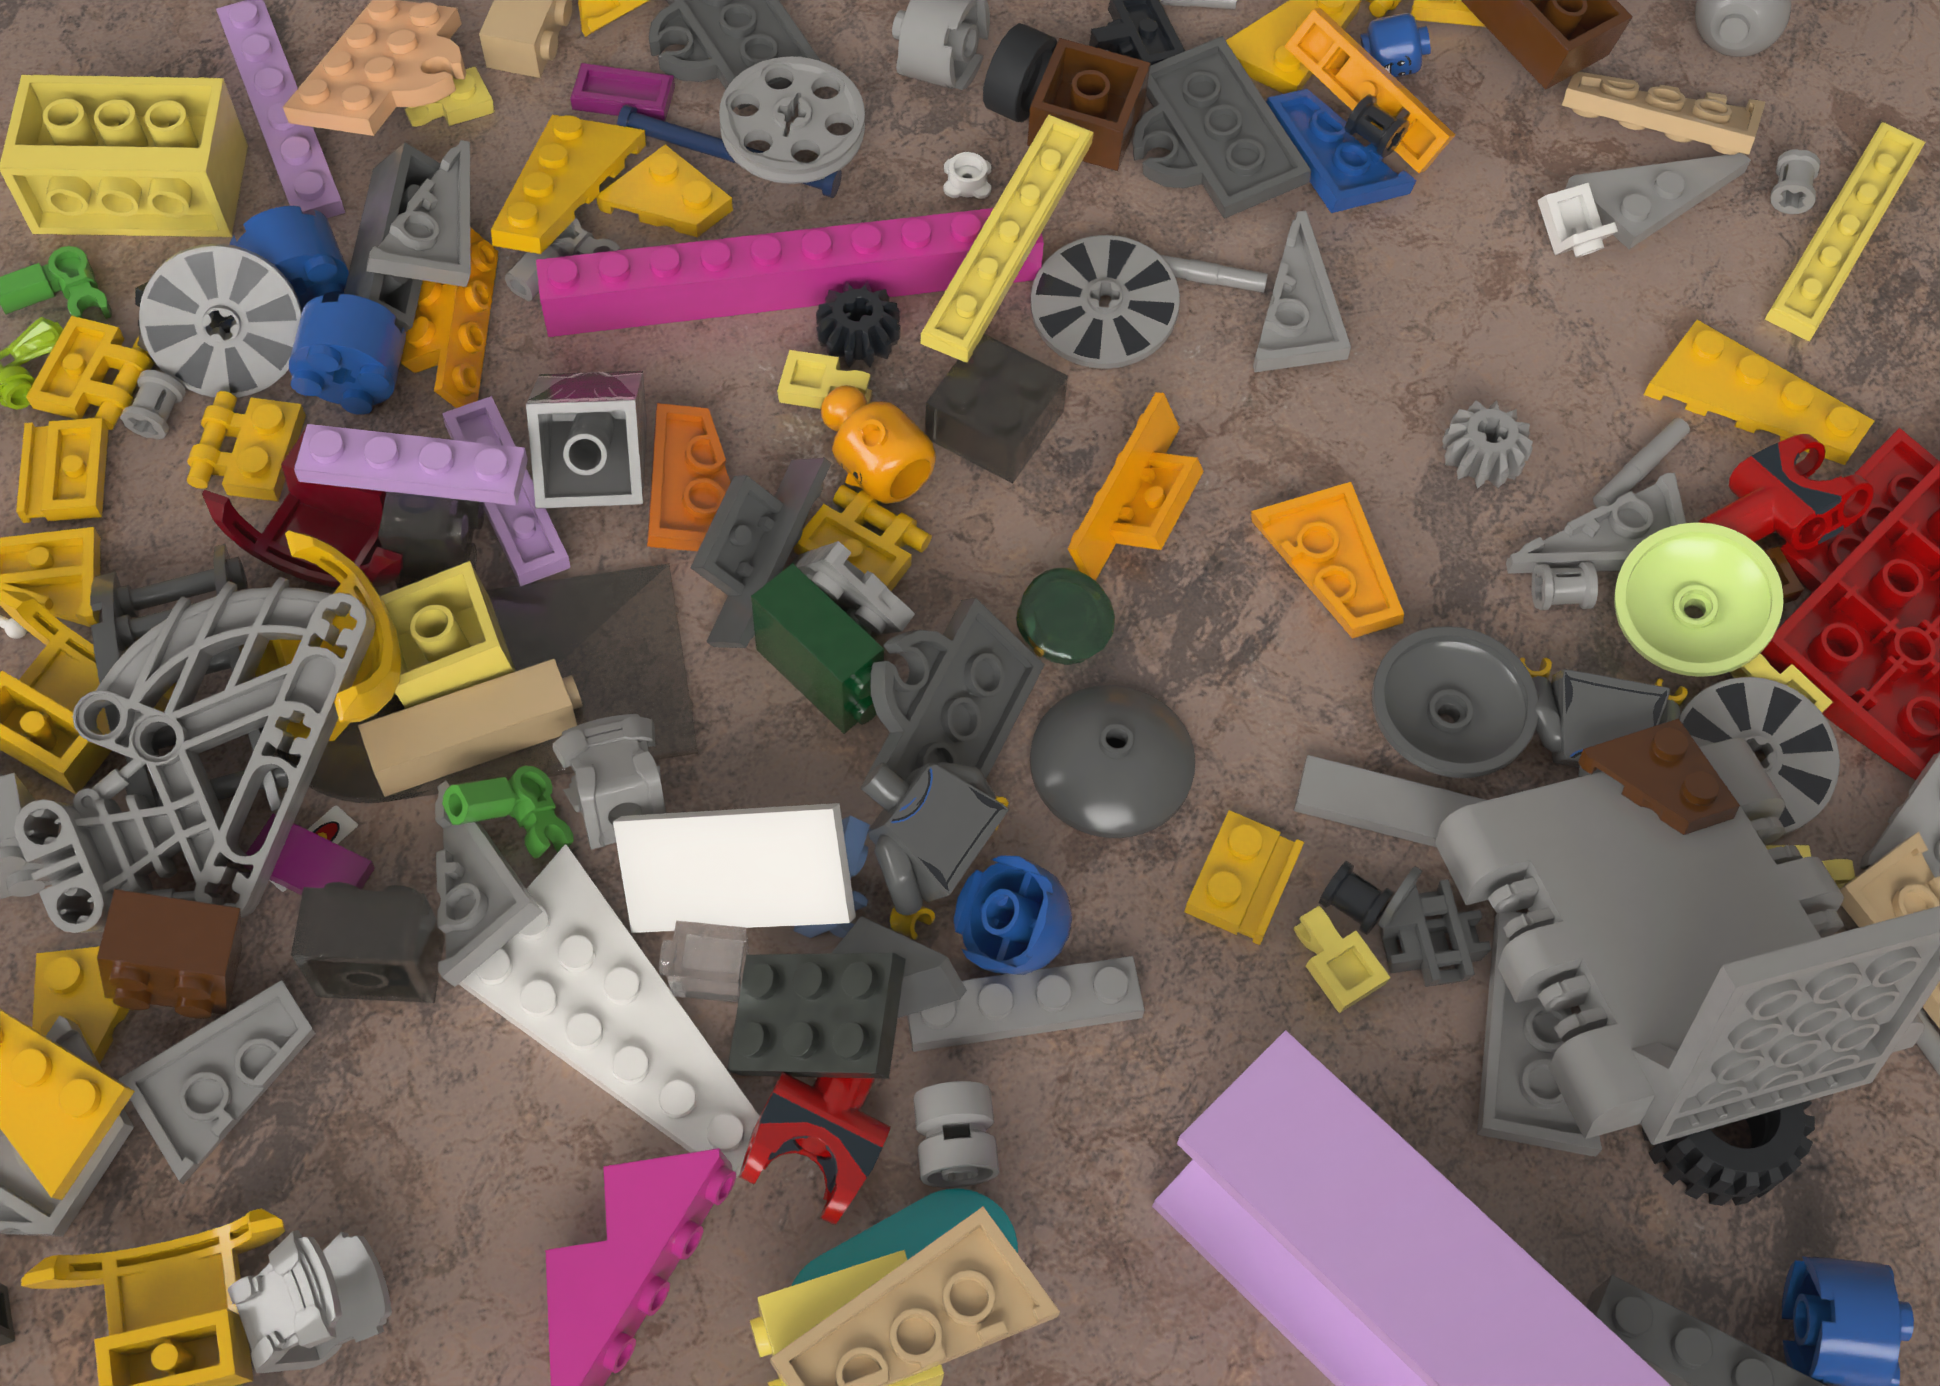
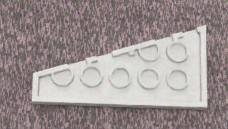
M565 844L527 888L532 898L542 910V913L461 981L459 985L690 1153L719 1148L731 1162L737 1178L752 1131L760 1117Z

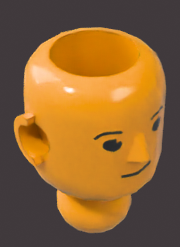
M848 385L834 389L824 399L821 405V416L824 424L837 432L832 445V452L837 463L848 473L845 480L846 484L860 487L875 500L888 504L900 502L911 497L928 481L936 461L933 443L903 410L886 401H876L867 404L865 395L859 389Z

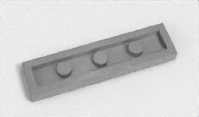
M1129 956L1039 969L1026 975L1004 974L963 980L962 983L967 991L960 1000L907 1015L912 1050L916 1052L1140 1019L1143 1017L1145 1010L1134 958Z

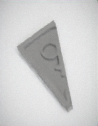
M460 140L459 144L451 148L443 157L439 170L431 180L428 178L408 202L406 212L399 214L393 221L389 234L378 248L376 246L372 248L369 253L366 271L467 287L471 274L469 141Z
M1306 210L1298 211L1295 220H1292L1254 359V372L1347 360L1351 350V345Z
M445 780L437 787L439 793L435 803V821L443 828L444 846L443 850L436 852L437 892L441 898L440 906L437 910V926L445 933L446 959L438 962V972L442 978L456 987L539 916L542 910L479 821L452 825L442 805L443 795L446 789L451 786Z

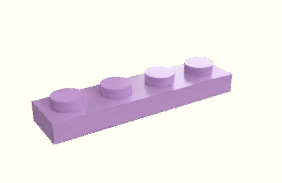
M492 396L442 413L445 426L452 440L516 447ZM527 469L525 470L517 506L481 502L520 587L571 568L569 556L546 508H535L533 481Z
M307 424L294 471L298 481L305 483L517 506L528 459L526 450L523 447Z

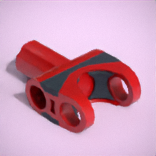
M1799 434L1773 444L1739 463L1729 478V488L1739 499L1700 519L1698 523L1716 524L1733 529L1745 535L1753 542L1776 531L1795 549L1808 550L1834 537L1857 521L1869 508L1873 499L1874 489L1868 481L1859 475H1849L1844 478L1839 476L1831 480L1822 481L1809 479L1808 477L1814 474L1821 466L1826 450L1824 445L1810 434ZM1807 449H1810L1807 456L1802 461L1796 464V460L1800 457V453ZM1857 492L1855 498L1845 506L1850 496Z
M782 1072L752 1131L739 1178L754 1185L762 1170H765L771 1161L777 1157L792 1153L807 1156L819 1166L824 1175L826 1188L823 1199L826 1200L820 1219L835 1226L873 1170L891 1129V1126L861 1111L876 1078L817 1077L813 1086H810Z

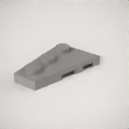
M281 980L118 1080L135 1091L130 1098L132 1104L177 1179L184 1184L316 1033Z

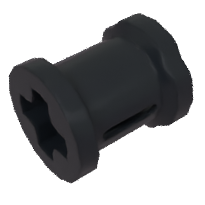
M1368 94L1354 108L1344 128L1350 135L1357 133L1376 146L1377 154L1385 158L1394 151L1408 130L1409 121L1404 117L1395 118L1377 105V98ZM1371 122L1375 123L1376 125H1378V126H1379L1380 128H1382L1383 130H1380V129L1377 128L1375 125H1373Z
M1345 861L1328 883L1320 897L1319 904L1325 908L1330 905L1334 906L1360 924L1359 930L1368 935L1385 912L1395 892L1389 888L1380 890L1354 873V865Z

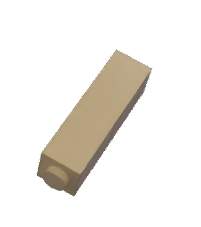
M555 659L360 724L358 727L375 777L384 796L387 797L562 736L563 731L577 726L574 709L583 707L573 676L570 675L562 678Z

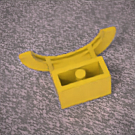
M288 530L285 535L292 557L302 558L314 563L335 577L341 584L333 594L344 593L352 595L362 602L374 616V635L353 685L337 693L334 701L338 720L329 741H335L349 723L361 722L376 715L392 699L400 682L401 654L397 632L383 599L368 577L354 562L327 543L310 535ZM349 610L345 617L336 615L332 624L339 629L340 634L344 628L353 630L356 627L357 621L350 616ZM269 640L255 676L259 677L291 664L301 640ZM325 640L321 643V648H326L339 657L344 658L346 651L338 647L336 643L334 646ZM303 720L300 723L290 721L286 732L291 733L294 736V740L297 737L307 739L311 728L305 726Z
M0 590V606L23 628L46 645L19 680L4 671L0 672V750L76 795L83 789L112 751L81 737L73 723V712L78 701L89 692L96 691L100 685L94 646L59 621L31 595L25 592ZM174 683L160 698L154 707L155 709L165 711L177 683ZM105 707L101 709L96 720L97 728L103 735L110 733Z
M261 1208L249 1211L244 1217L227 1225L171 1241L105 1253L45 1257L22 1277L21 1286L32 1289H59L104 1284L109 1336L94 1339L99 1386H235L254 1381L249 1342L236 1304H232L228 1288L241 1279L238 1254L265 1245L280 1237L285 1232V1225L282 1219Z

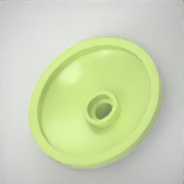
M1684 523L1657 531L1632 550L1619 572L1615 587L1614 603L1616 617L1624 636L1645 659L1673 673L1706 677L1736 670L1752 661L1766 648L1773 638L1781 619L1783 589L1774 564L1768 555L1751 539L1733 529L1716 524ZM1689 606H1695L1700 608L1704 615L1700 618H1691L1685 613L1684 609Z

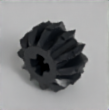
M846 281L843 293L829 290L825 303L819 304L816 312V323L818 325L816 327L817 340L820 342V346L827 347L829 356L839 358L844 356L849 368L856 360H863L870 368L874 362V356L888 359L889 353L892 351V345H897L900 339L901 326L898 324L900 322V311L897 308V303L890 302L886 289L872 292L868 281L861 289H854Z

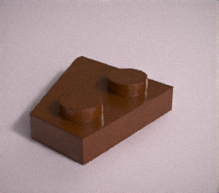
M1679 718L1585 748L1578 762L1582 769L1592 775L1598 768L1624 785L1621 793L1623 796L1640 807L1651 809L1659 816L1661 821L1683 835L1734 819L1740 807V804Z

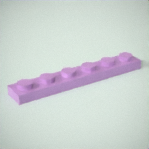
M245 0L216 8L289 205L300 206L303 214L316 216L314 210L323 213L326 218L345 213L342 200L314 128L288 123L283 106L298 87L264 0Z

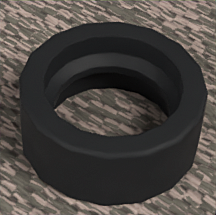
M1018 23L1012 27L1001 40L987 70L983 86V102L985 107L1015 122L1027 120L1030 116L1031 103L1057 45L1056 38L1025 24Z

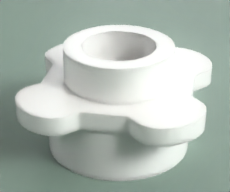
M963 152L945 162L944 172L948 174V181L944 184L943 190L947 196L951 198L975 196L978 199H983L990 195L991 185L987 182V175L991 173V164L976 153Z

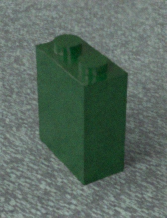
M792 563L751 595L756 650L845 734L857 723L861 725L866 724L877 715L871 697V670L874 662L884 661V648Z

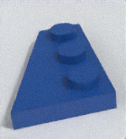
M1308 89L1267 98L1266 103L1311 169L1310 183L1331 213L1411 193L1416 180L1405 170L1397 174L1382 161L1383 157L1377 154L1376 146L1369 144L1365 147L1347 133L1344 128L1347 122Z

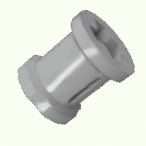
M1792 149L1778 157L1776 174L1779 177L1778 184L1773 187L1770 195L1771 204L1775 209L1786 214H1800L1813 207L1816 200L1813 180L1818 176L1821 163L1816 154L1808 150Z
M145 370L141 372L137 380L140 389L132 406L124 408L120 419L125 427L142 437L160 440L165 438L169 431V426L166 422L174 404L180 403L183 400L186 391L183 385L175 378L156 370Z
M1581 562L1578 567L1550 568L1546 564H1536L1532 573L1531 589L1535 608L1549 610L1551 605L1579 604V607L1582 609L1594 608L1598 597V577L1594 564L1592 562Z

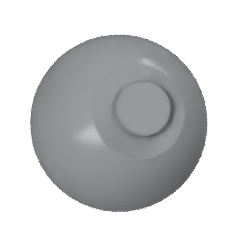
M1697 0L1695 6L1696 26L1705 43L1718 53L1731 57L1752 56L1766 50L1780 38L1790 19L1791 0Z

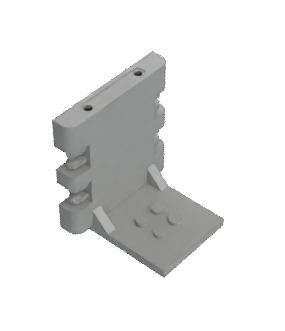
M1729 739L1699 747L1740 804V807L1734 819L1686 835L1681 834L1661 821L1659 816L1651 809L1640 807L1623 796L1621 793L1624 785L1604 772L1467 805L1451 813L1440 825L1435 845L1466 905L1489 900L1497 913L1506 914L1509 911L1514 912L1525 908L1529 910L1527 914H1522L1512 919L1503 927L1510 942L1503 949L1497 965L1515 1003L1539 997L1547 1011L1563 1010L1578 1005L1582 1011L1579 1014L1574 1013L1566 1017L1554 1027L1559 1038L1564 1043L1556 1050L1549 1070L1584 1139L1641 1124L1650 1143L1655 1145L1873 1082L1891 1053L1913 1047L1925 1029V1025L1918 1016V1013L1940 981V906L1834 934L1844 926L1837 914L1844 896L1821 859L1813 856L1803 858L1794 845L1780 846L1768 850L1765 846L1776 841L1786 833L1784 826L1779 820L1785 808V801L1748 742L1744 739Z

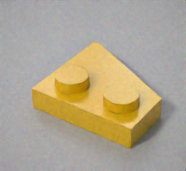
M100 946L36 953L32 1028L46 1036L59 1016L73 1021L78 1025L100 1065L113 1041L112 1034L114 1028L125 1019L130 1010L117 1006L113 1003V999L105 998L97 961Z

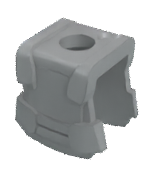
M638 714L600 718L563 731L562 736L553 743V751L563 768L571 766L576 774L571 778L569 788L563 789L574 810L576 812L581 811L591 850L616 843L613 821L621 816L666 813L660 766H656L654 758L648 747L655 746V724L652 719L640 717Z
M299 1230L292 1231L268 1255L270 1263L257 1276L243 1277L228 1288L232 1304H236L252 1351L251 1359L256 1373L302 1370L321 1365L335 1355L342 1347V1344L352 1339H355L357 1343L384 1332L383 1325L386 1324L387 1318L392 1313L383 1271L371 1246L364 1236H349L345 1232H340L322 1252L314 1237H302Z

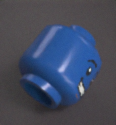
M1410 13L1374 19L1369 23L1367 33L1360 34L1361 46L1395 78L1417 73L1422 66V56L1431 54L1427 26L1418 27L1415 17Z

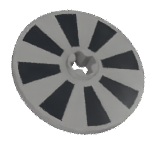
M1090 236L1063 246L1044 262L1034 279L1031 290L1032 318L1042 340L1062 358L1089 368H1119L1147 358L1168 339L1176 325L1179 313V287L1175 275L1167 262L1150 247L1121 236ZM1102 295L1111 296L1109 307H1099Z
M203 244L178 252L157 268L148 281L142 295L139 323L141 335L150 356L165 374L175 378L184 388L201 395L215 397L217 392L226 391L238 398L255 394L270 387L288 371L302 310L298 297L288 279L267 259L255 252L234 245ZM218 310L223 317L232 315L235 318L230 327L231 332L225 333L221 327L213 329L210 327L209 324L214 316L213 311Z
M1733 678L1716 683L1700 692L1687 704L1680 714V721L1699 747L1729 739L1741 738L1748 742L1753 752L1761 750L1765 754L1766 758L1761 762V765L1785 801V808L1779 818L1786 830V833L1783 835L1796 831L1806 825L1829 802L1839 775L1840 759L1837 741L1832 728L1822 712L1797 690L1765 678Z

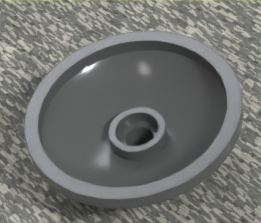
M1452 626L1433 627L1408 635L1387 652L1378 667L1373 681V712L1386 740L1409 762L1428 772L1442 776L1474 778L1503 769L1517 759L1525 750L1538 722L1539 715L1536 713L1535 708L1538 702L1537 690L1530 673L1521 660L1509 648L1494 638L1467 628ZM1447 714L1454 719L1455 723L1445 722L1439 715Z
M1102 685L1085 688L1064 697L1043 716L1032 740L1030 770L1034 786L1040 798L1049 810L1064 823L1081 832L1098 837L1127 838L1158 828L1173 817L1181 808L1192 786L1195 774V752L1185 725L1173 710L1162 701L1134 688ZM1114 738L1124 742L1125 746L1119 749L1112 748L1108 745L1107 741Z

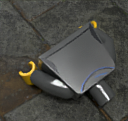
M1520 658L1530 673L1537 690L1538 702L1535 708L1539 716L1536 731L1542 745L1552 752L1553 763L1579 768L1578 777L1590 775L1578 763L1583 749L1678 718L1680 720V705L1688 694L1687 689L1680 686L1675 694L1670 696V688L1662 687L1663 679L1661 678L1654 685L1568 669H1563L1552 675V681L1550 682L1548 678L1552 662L1549 658H1542L1539 671L1530 670L1525 664V658ZM1597 768L1594 773L1602 771Z
M881 762L873 769L861 786L862 791L884 808L869 828L868 835L875 844L874 852L894 904L890 914V925L895 932L915 940L918 937L914 929L916 920L930 925L935 919V913L931 909L922 906V899L928 903L951 894L1009 811L1008 800L1004 797L995 796V792L986 778L975 766L947 762L928 763L912 771L904 780L884 762Z

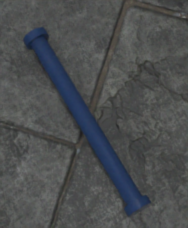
M627 104L620 110L617 120L618 126L645 130V136L736 163L726 150L722 138L637 112L636 107ZM746 146L747 150H749V151H751V152H753V153H763V152H764V151L757 150V149H754V148H751V147ZM836 171L817 181L801 184L821 189L824 196L834 198L841 183L842 171Z

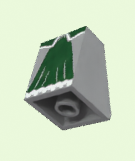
M643 371L539 374L526 403L535 508L643 504L647 428Z

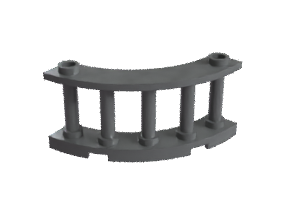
M226 544L214 547V569L136 589H131L130 585L121 586L116 572L94 577L91 585L90 606L93 611L102 609L103 620L101 623L91 625L99 683L102 682L112 666L132 644L151 628L167 619L172 609L132 619L139 616V610L177 601L181 597L189 598L216 591L218 596L228 581L237 584V591L248 588L246 574L239 556L230 559ZM245 644L214 655L205 675L230 668L233 672ZM115 704L105 707L110 732L116 729L120 721V713ZM170 725L158 729L153 735L152 748L157 756L159 755V749L176 744V733ZM264 727L248 733L253 751ZM283 754L273 755V757L285 759ZM125 756L127 764L133 760V758ZM145 764L128 779L130 784L125 787L127 795L138 794L145 796L151 808L164 806ZM281 767L269 771L259 790L265 789L271 811L279 809L284 798V789L288 788V776ZM245 770L210 779L218 801L234 797Z

